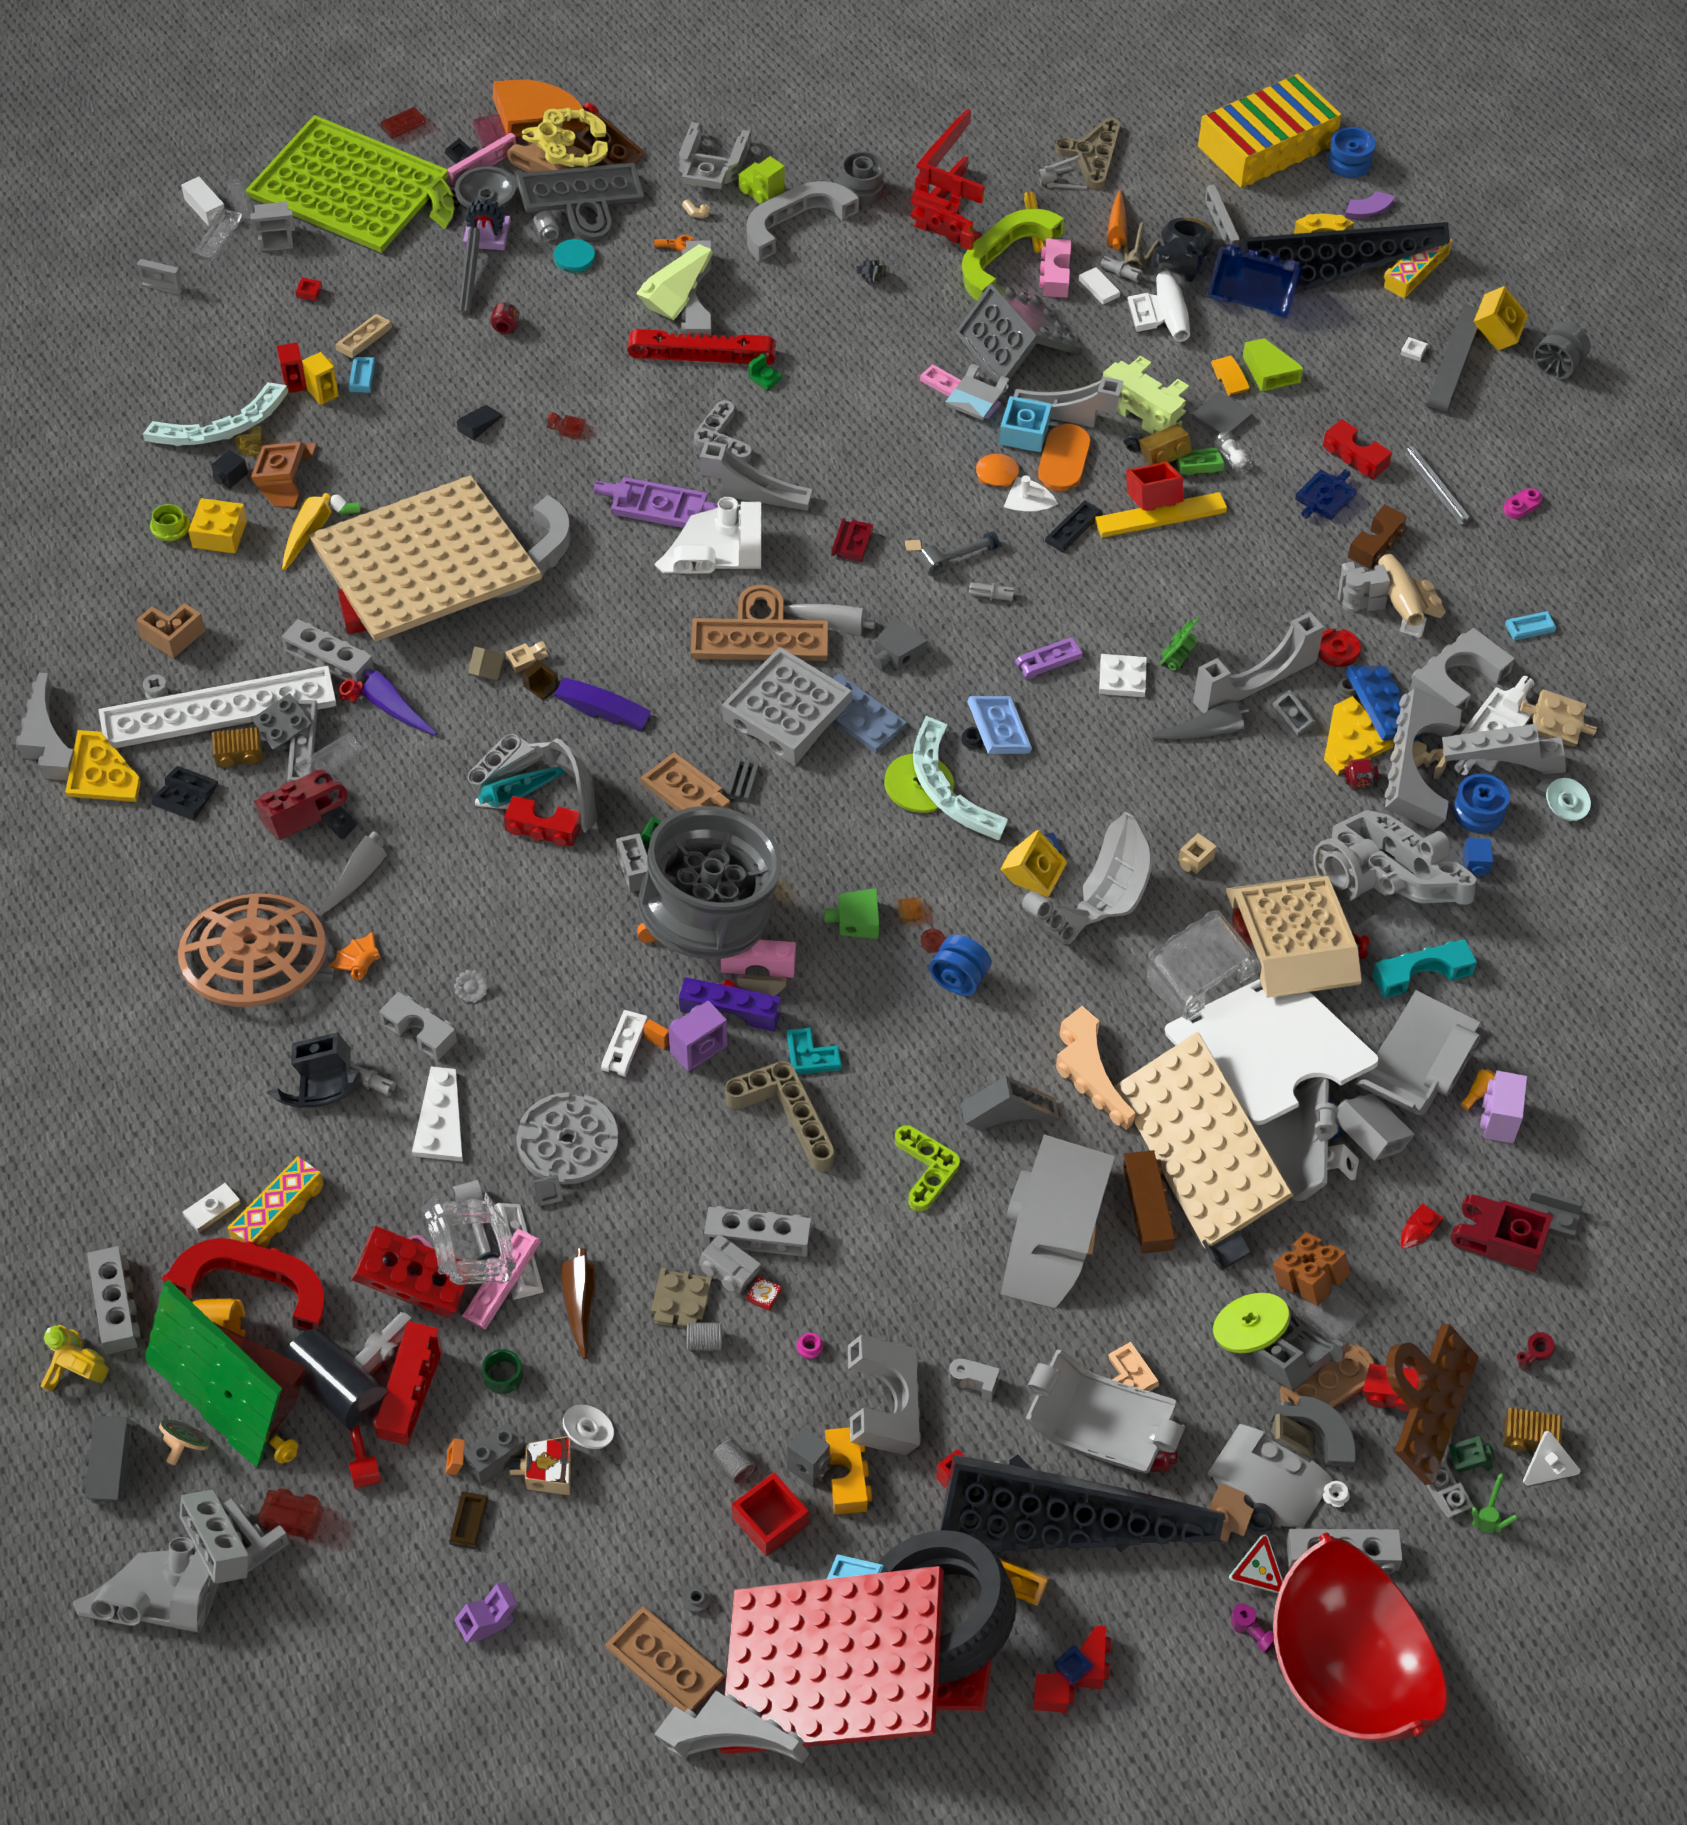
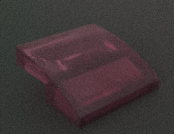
M499 114L479 117L472 122L482 149L507 135ZM515 136L516 144L522 145L524 142L523 136Z

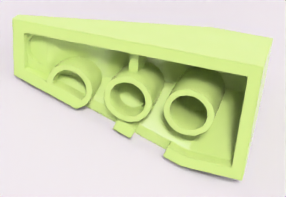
M698 244L651 276L643 283L636 294L648 309L674 320L687 305L690 299L688 294L691 289H695L697 285L696 278L698 274L704 272L713 251Z

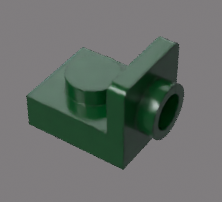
M1480 1436L1449 1445L1455 1470L1458 1473L1480 1466H1485L1487 1470L1493 1468L1491 1459H1495L1493 1449L1490 1443L1486 1444Z

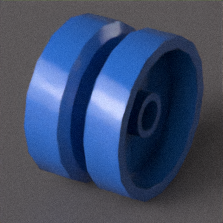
M1345 127L1337 130L1331 138L1328 155V166L1337 175L1345 178H1357L1368 173L1375 150V139L1372 134L1358 127Z
M1482 773L1473 774L1465 778L1459 785L1454 803L1453 814L1455 820L1461 827L1470 832L1481 834L1490 833L1498 829L1504 821L1509 805L1510 793L1508 787L1502 780L1493 775Z
M949 935L940 946L939 952L931 960L929 972L932 978L944 989L960 996H970L976 992L982 978L988 973L992 960L989 953L976 941L962 935Z

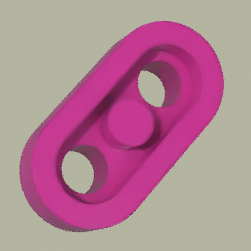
M1525 489L1507 499L1503 511L1506 516L1519 519L1540 507L1543 496L1536 489Z

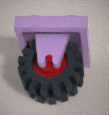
M482 198L481 202L479 199H476L475 203L471 202L466 216L467 226L463 239L464 247H467L469 229L478 228L480 232L479 249L505 250L511 220L510 216H505L503 207H498V202L492 203V199L486 201L485 198Z

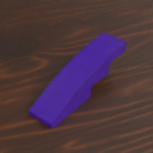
M565 677L554 694V697L590 717L595 718L596 715H599L616 725L620 721L639 732L644 727L651 713L650 710L610 691Z

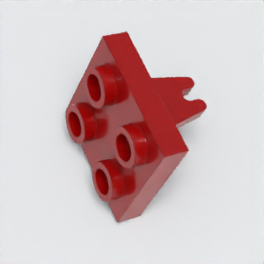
M992 1660L980 1670L965 1678L938 1684L937 1710L985 1711Z

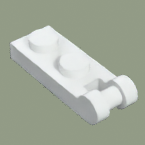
M627 1010L623 1011L602 1061V1071L610 1072L611 1070L618 1072L620 1076L626 1077L644 1032L643 1026L648 1021L646 1015ZM615 1057L622 1058L620 1063L613 1060Z

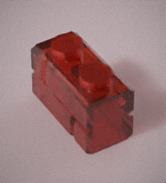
M279 1488L277 1491L269 1489L258 1520L263 1529L273 1530L280 1525L286 1534L313 1540L324 1509L322 1502L316 1496L304 1494L303 1497L293 1495L291 1491L284 1488Z

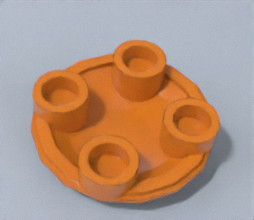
M990 454L979 460L976 466V473L979 482L982 484L1010 487L1019 474V466L1014 459L1007 455Z

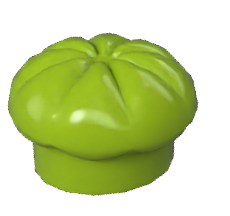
M165 504L157 507L152 512L150 530L157 539L174 542L183 538L188 533L190 520L180 507L173 504Z

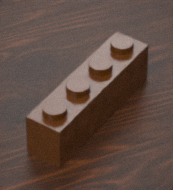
M1154 1150L1124 1153L1122 1167L1141 1252L1146 1254L1171 1251L1174 1241H1177L1178 1237L1176 1226H1172L1170 1221L1172 1218L1171 1204L1166 1203L1165 1196H1167V1185L1165 1181H1161L1160 1174H1162L1161 1160L1156 1159Z

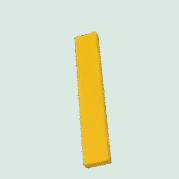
M1218 492L1184 499V502L1176 503L1174 506L1157 507L1152 511L1138 508L1098 516L1095 518V523L1101 537L1104 538L1223 514L1227 512V506L1221 493Z

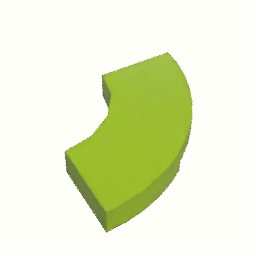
M438 176L426 188V192L431 197L433 203V210L429 217L446 229L451 222L455 207L450 187L442 177Z

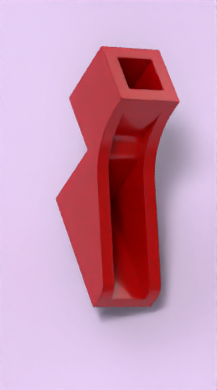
M1096 1626L1076 1654V1658L1074 1657V1664L1070 1663L1067 1669L1051 1674L1036 1673L1033 1710L1067 1713L1068 1704H1074L1075 1687L1102 1689L1103 1681L1109 1680L1110 1663H1105V1653L1110 1654L1111 1637L1106 1636V1626Z

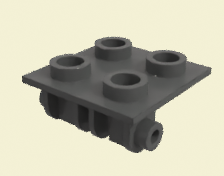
M290 693L252 718V721L259 728L273 750L278 748L283 752L290 750V739L312 725Z

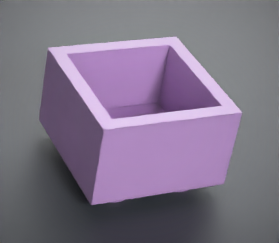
M1496 1071L1494 1080L1489 1079L1487 1093H1484L1482 1103L1485 1112L1482 1114L1480 1128L1484 1129L1483 1138L1514 1144L1523 1119L1527 1076Z

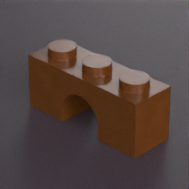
M1384 504L1373 517L1370 531L1377 535H1370L1361 531L1350 545L1348 558L1371 570L1376 563L1378 564L1379 559L1385 555L1387 550L1391 551L1393 549L1396 539L1398 537L1402 538L1407 530L1405 525L1407 515Z

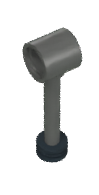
M991 531L985 533L983 539L944 553L939 551L936 546L931 545L919 553L918 560L929 576L936 577L946 571L948 560L985 547L989 551L999 547V539L997 534Z

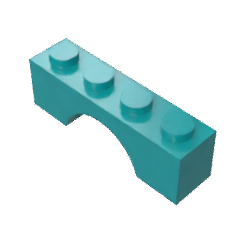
M1465 939L1449 941L1441 946L1427 947L1422 951L1414 953H1404L1392 959H1382L1375 963L1372 977L1383 999L1406 993L1410 977L1417 972L1435 971L1452 981L1473 975L1477 961Z

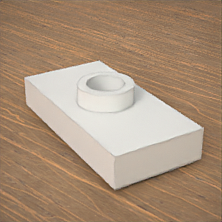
M224 1183L184 1210L183 1215L195 1230L200 1233L239 1206L241 1202L229 1186Z

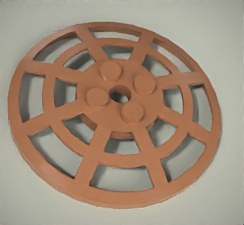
M255 893L240 895L214 904L190 923L180 940L178 962L182 975L188 985L196 993L210 1001L234 1007L266 1005L291 996L313 979L325 958V933L316 915L296 900L274 894ZM259 900L279 902L293 908L284 911L275 906L259 904ZM249 901L248 905L232 908L222 914L216 913L228 906ZM258 910H265L278 915L267 920L257 917ZM247 911V918L235 922L227 918L235 913ZM301 913L306 914L314 923L317 937L302 935L300 925L294 916ZM205 919L211 920L204 929L200 941L186 945L189 936L195 928ZM287 920L292 926L294 934H279L276 926ZM217 924L226 928L221 937L208 939L210 932ZM249 940H256L253 944H246ZM281 943H294L291 951L285 958L278 954ZM302 944L317 946L312 961L299 974L290 964L298 956ZM221 946L223 955L214 963L208 955L207 948ZM199 950L201 959L208 968L199 980L189 969L185 954ZM269 961L275 964V966L269 969L254 972L255 966ZM230 962L244 967L243 973H236L225 970L223 967ZM281 971L291 979L290 982L276 989L254 994V981L269 978ZM215 975H218L228 980L243 982V994L221 992L210 988L207 984Z

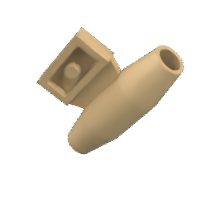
M1392 554L1384 555L1379 559L1378 565L1384 564L1390 579L1388 595L1395 609L1409 626L1420 625L1425 619L1424 614L1442 618L1446 611L1434 589V585L1430 581L1417 578L1411 579L1406 569Z

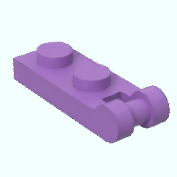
M1073 637L1023 654L1016 659L1015 663L1018 668H1022L1025 679L1029 680L1043 672L1080 660L1083 653Z

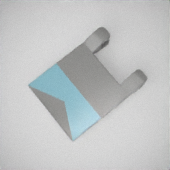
M971 364L964 378L946 400L945 405L984 420L1001 395L1008 390L1009 385L1007 383L1009 378L1001 376L996 387L976 380L979 376L977 372L979 366Z

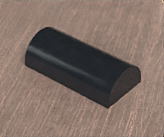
M311 1329L297 1336L284 1354V1369L351 1432L388 1391L320 1329Z

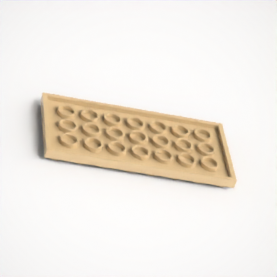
M1194 1033L1115 1085L1118 1094L1135 1111L1134 1122L1149 1149L1155 1151L1156 1159L1161 1160L1162 1173L1201 1243L1206 1239L1213 1246L1294 1196L1200 1033Z

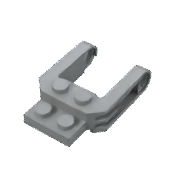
M691 122L679 152V170L683 173L682 183L692 186L709 187L711 189H722L723 184L738 180L751 144V131H741L730 158L726 159L724 157L696 153L702 138L703 125Z

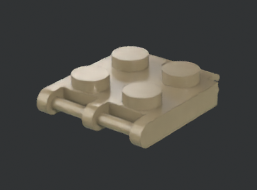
M661 1267L651 1308V1315H655L654 1324L673 1327L674 1319H678V1328L687 1329L689 1322L703 1323L713 1276L691 1275L689 1271H684V1273L667 1271V1268Z

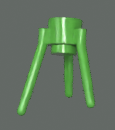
M1502 1473L1498 1475L1488 1506L1483 1508L1479 1514L1476 1507L1472 1508V1525L1485 1533L1494 1531L1501 1533L1503 1528L1518 1519L1517 1515H1513L1500 1522V1514L1494 1508L1504 1477Z

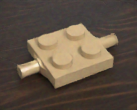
M1543 689L1540 692L1536 706L1524 701L1520 706V711L1532 714L1533 724H1537L1539 736L1548 739L1562 737L1563 744L1575 747L1578 744L1581 732L1592 736L1596 733V726L1584 723L1585 703Z

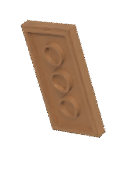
M642 1606L605 1644V1648L667 1703L673 1708L677 1707L684 1712L687 1709L694 1712L725 1680V1675L645 1606Z

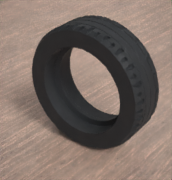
M931 1531L913 1536L888 1551L877 1563L884 1565L887 1568L886 1572L940 1566L944 1570V1575H965L979 1581L982 1587L981 1595L972 1614L955 1630L940 1636L938 1684L956 1681L980 1670L997 1655L1009 1638L1016 1618V1594L999 1557L989 1545L983 1543L979 1538L958 1531Z

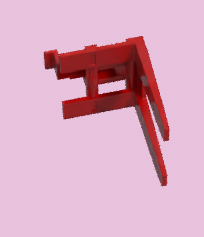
M966 109L916 164V168L920 171L915 178V191L912 193V199L910 200V203L914 205V210L910 213L912 219L917 220L914 223V227L948 237L949 241L957 244L960 242V247L972 250L974 242L982 236V233L973 230L974 222L961 216V198L964 197L982 204L984 202L985 186L962 177L968 169V157L966 156L949 172L936 167L969 125L971 110ZM930 184L936 186V187L929 193V186H930ZM951 192L950 201L945 200L946 196Z

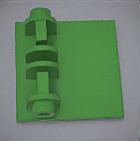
M1198 616L1193 622L1188 620L1183 628L1175 633L1171 639V646L1168 645L1161 653V656L1164 658L1159 663L1160 666L1165 662L1168 664L1169 669L1173 671L1181 667L1197 643L1196 636L1189 633L1201 616Z

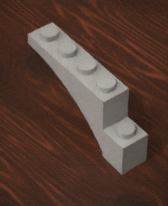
M1102 376L1100 381L1075 390L1032 392L1016 389L1014 397L1052 404L1051 419L1094 428L1099 411L1117 414L1122 398L1124 381Z
M705 441L700 455L701 475L722 478L723 497L808 511L813 489L783 482L755 469L727 448V444Z
M39 672L37 681H34L32 684V698L27 701V715L22 719V732L20 736H17L16 748L19 749L22 758L39 759L38 767L39 770H42L44 779L68 780L74 750L69 749L62 742L50 722L49 701L52 685L48 673Z
M1537 724L1442 737L1445 761L1463 759L1498 760L1524 765L1538 770L1542 774L1566 772L1562 737L1539 740Z
M717 1691L714 1692L698 1716L689 1709L684 1712L674 1707L655 1733V1736L666 1748L683 1759L696 1752L732 1746L772 1750L787 1755L801 1763L809 1755L802 1745L804 1740L792 1731L788 1734L782 1731V1726L773 1719L769 1718L768 1721H765L761 1718L762 1715L753 1707L748 1706L745 1709L740 1706L741 1702L733 1695L728 1693L724 1696Z

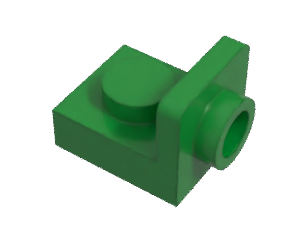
M764 354L750 362L748 367L749 379L766 391L782 380V375L766 364V356Z

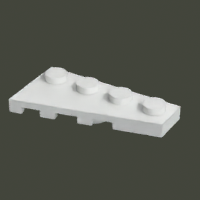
M431 1067L412 1149V1155L415 1157L463 1162L456 1069Z

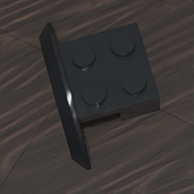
M336 1032L292 1043L291 1065L300 1074L299 1096L284 1093L279 1088L269 1090L267 1094L276 1101L293 1107L325 1106L353 1094L362 1082V1074L359 1069L350 1071L351 1047Z

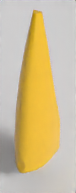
M324 493L322 497H309L304 502L287 541L282 570L286 571L309 541L308 534L320 530L331 515L332 511L328 505L331 495Z

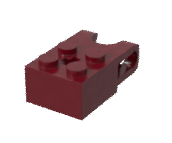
M320 769L296 781L286 782L281 788L273 792H266L253 802L262 824L278 840H282L322 820L320 815L345 803L347 800V790L341 783L333 781L332 776L327 771ZM320 778H325L324 784H317ZM339 790L336 798H329V793Z
M1467 1195L1462 1203V1213L1466 1218L1471 1219L1477 1224L1460 1223L1456 1225L1450 1235L1451 1243L1459 1249L1535 1273L1550 1231L1553 1215L1502 1200L1501 1203L1478 1195Z

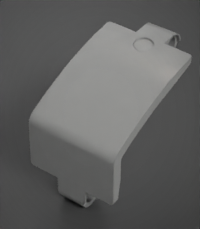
M1056 1350L1050 1366L1038 1363L1028 1383V1388L1036 1396L1026 1416V1420L1047 1440L1089 1457L1130 1470L1149 1473L1158 1451L1174 1453L1185 1430V1425L1181 1426L1172 1421L1178 1407V1402L1175 1399L1126 1385L1087 1371L1064 1350Z

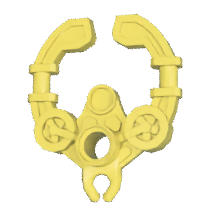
M548 109L545 111L543 121L538 127L526 128L522 131L523 139L531 143H537L538 147L546 152V160L551 164L588 167L600 162L607 155V143L602 141H596L593 145L592 153L584 154L583 158L574 157V154L566 153L565 146L573 145L575 134L570 130L561 128L563 121L578 118L580 122L590 125V130L594 137H605L606 125L604 122L584 109ZM532 133L534 137H528L526 134Z

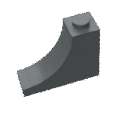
M1008 1076L1002 1077L961 1103L965 1124L980 1131L1014 1120L1032 1119L1049 1123L1059 1120L1054 1097Z

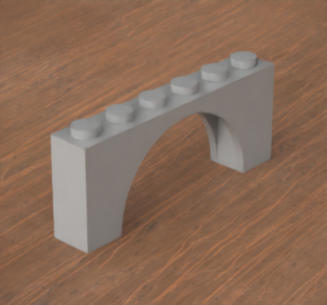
M1311 612L1293 620L1285 638L1273 653L1260 664L1240 674L1231 675V672L1218 658L1198 668L1193 703L1204 714L1214 707L1234 701L1238 702L1317 662L1324 626Z
M1413 688L1408 694L1402 696L1399 703L1401 710L1396 722L1398 729L1394 736L1395 747L1391 755V770L1388 773L1389 785L1385 792V808L1428 829L1434 830L1446 820L1448 801L1436 794L1424 782L1417 771L1412 753L1413 741L1415 736L1422 734H1432L1440 737L1451 736L1459 729L1462 710L1426 692Z

